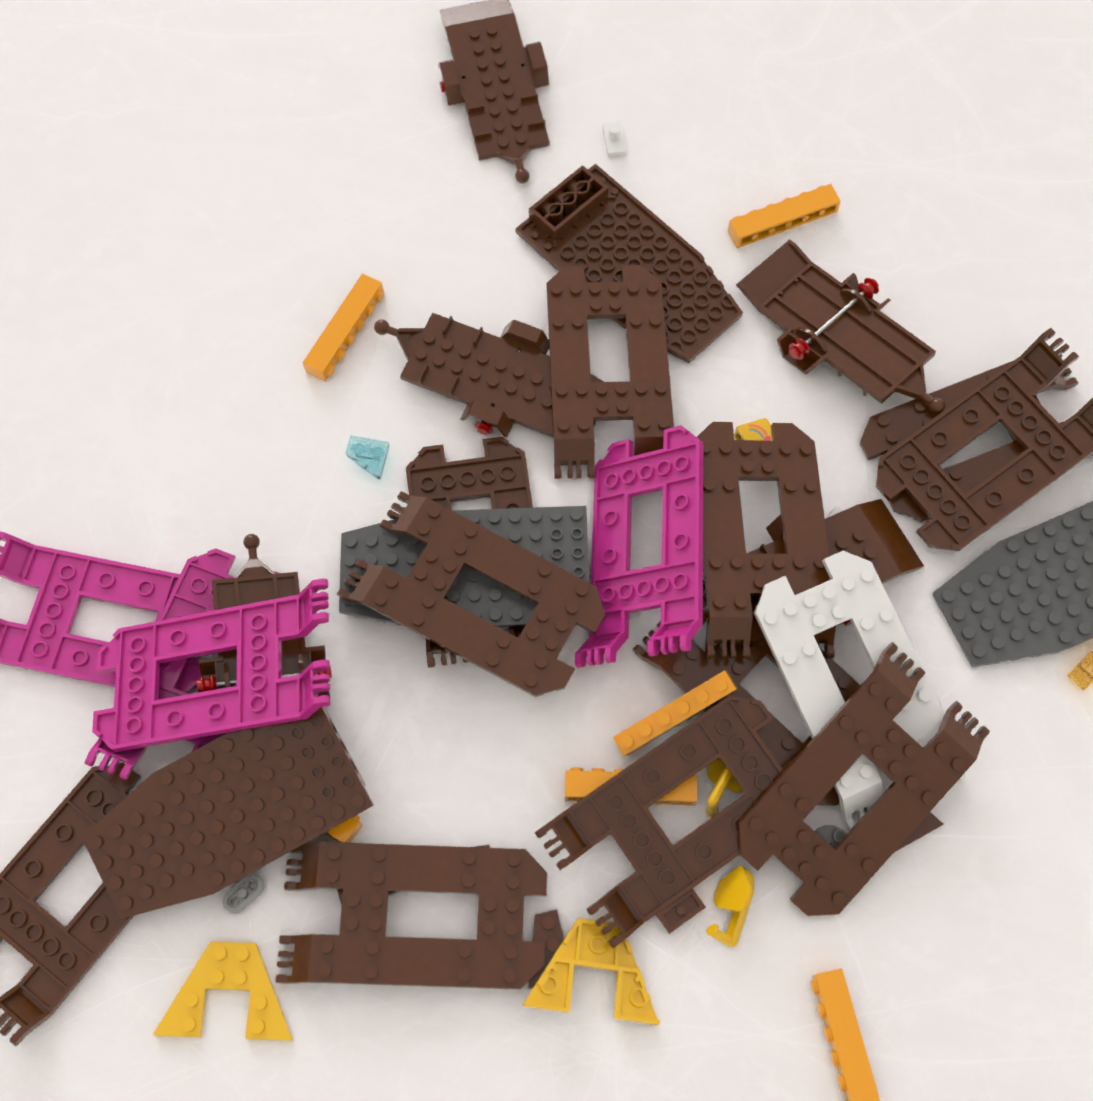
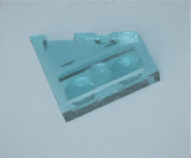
M350 435L346 456L377 479H381L390 445L386 441Z

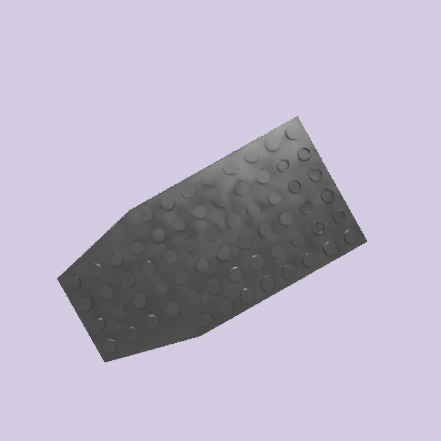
M1093 501L997 542L933 592V597L972 667L996 664L1009 660L1014 661L1027 657H1038L1045 654H1056L1093 638Z
M586 506L452 510L589 582ZM395 519L389 520L391 524H396L397 522ZM380 523L341 533L340 589L342 588L348 593L354 592L355 589L344 584L346 578L359 583L348 576L350 571L364 576L365 571L355 567L358 559L369 564L385 566L407 578L426 545L410 536L392 534L379 526ZM465 565L445 597L446 600L498 628L525 627L537 606L535 602ZM339 597V612L341 614L365 619L371 618L380 622H390L402 626L367 606L350 603Z

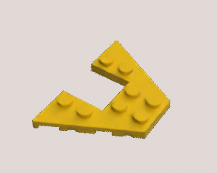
M583 918L576 919L522 1006L557 1012H570L574 966L616 972L613 1019L651 1025L660 1024V1020L657 1019L651 1004V997L646 991L641 971L634 960L630 943L625 939L614 948L608 943L612 937L622 932L618 925L604 935L600 930L610 922H605L598 927L595 923L596 920Z
M210 941L153 1033L155 1036L201 1037L207 989L250 991L245 1039L293 1041V1036H291L258 945L256 943Z

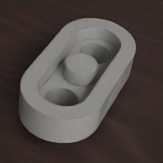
M249 874L224 895V908L233 914L243 911L263 892V880L255 874ZM256 883V889L251 891L250 885ZM235 898L239 899V904L237 906L232 905V902Z

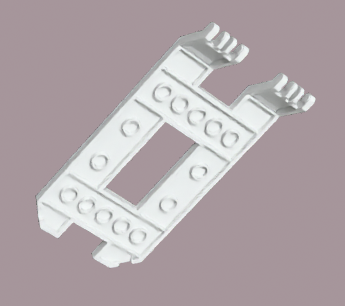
M845 551L822 560L831 580L797 595H794L786 576L764 585L761 598L754 612L812 739L845 703L815 640V634L850 619L873 670L882 651L891 642L898 646V650L891 655L890 661L894 662L902 652L907 655V658L901 666L909 658L914 661V665L907 670L906 675L908 677L911 676L917 667L922 668L872 562ZM926 674L918 681L911 700L893 719L923 748L938 732L945 715ZM863 754L834 785L839 796L842 819L849 831L856 824L852 818V813L856 812L858 820H860L864 815V811L866 813L870 809L871 804L875 803L884 793L883 783L875 765ZM965 773L962 775L959 781L966 778Z

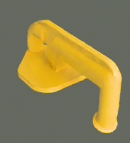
M720 758L712 762L707 769L709 780L716 784L707 800L706 814L711 818L719 813L717 804L725 789L735 793L743 792Z
M743 866L736 867L720 880L714 895V904L718 908L733 911L726 933L720 931L716 924L710 925L706 930L708 936L729 947H735L739 941L754 894V876L752 872Z

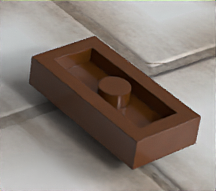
M692 888L657 913L656 916L668 934H670L705 909L706 906Z

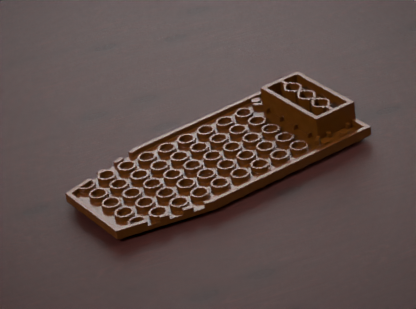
M594 164L589 169L583 165L531 206L529 208V218L515 228L516 234L558 271L567 266H584L585 282H622L621 268L622 266L641 265L661 280L667 352L688 363L743 315L735 300L724 289L722 282L718 281L714 275L712 268L706 264L702 254L597 164ZM625 318L613 319L617 324L626 329Z
M320 707L308 719L228 732L152 773L81 838L120 918L123 919L215 894L369 809L374 804L364 787L366 784L327 709Z

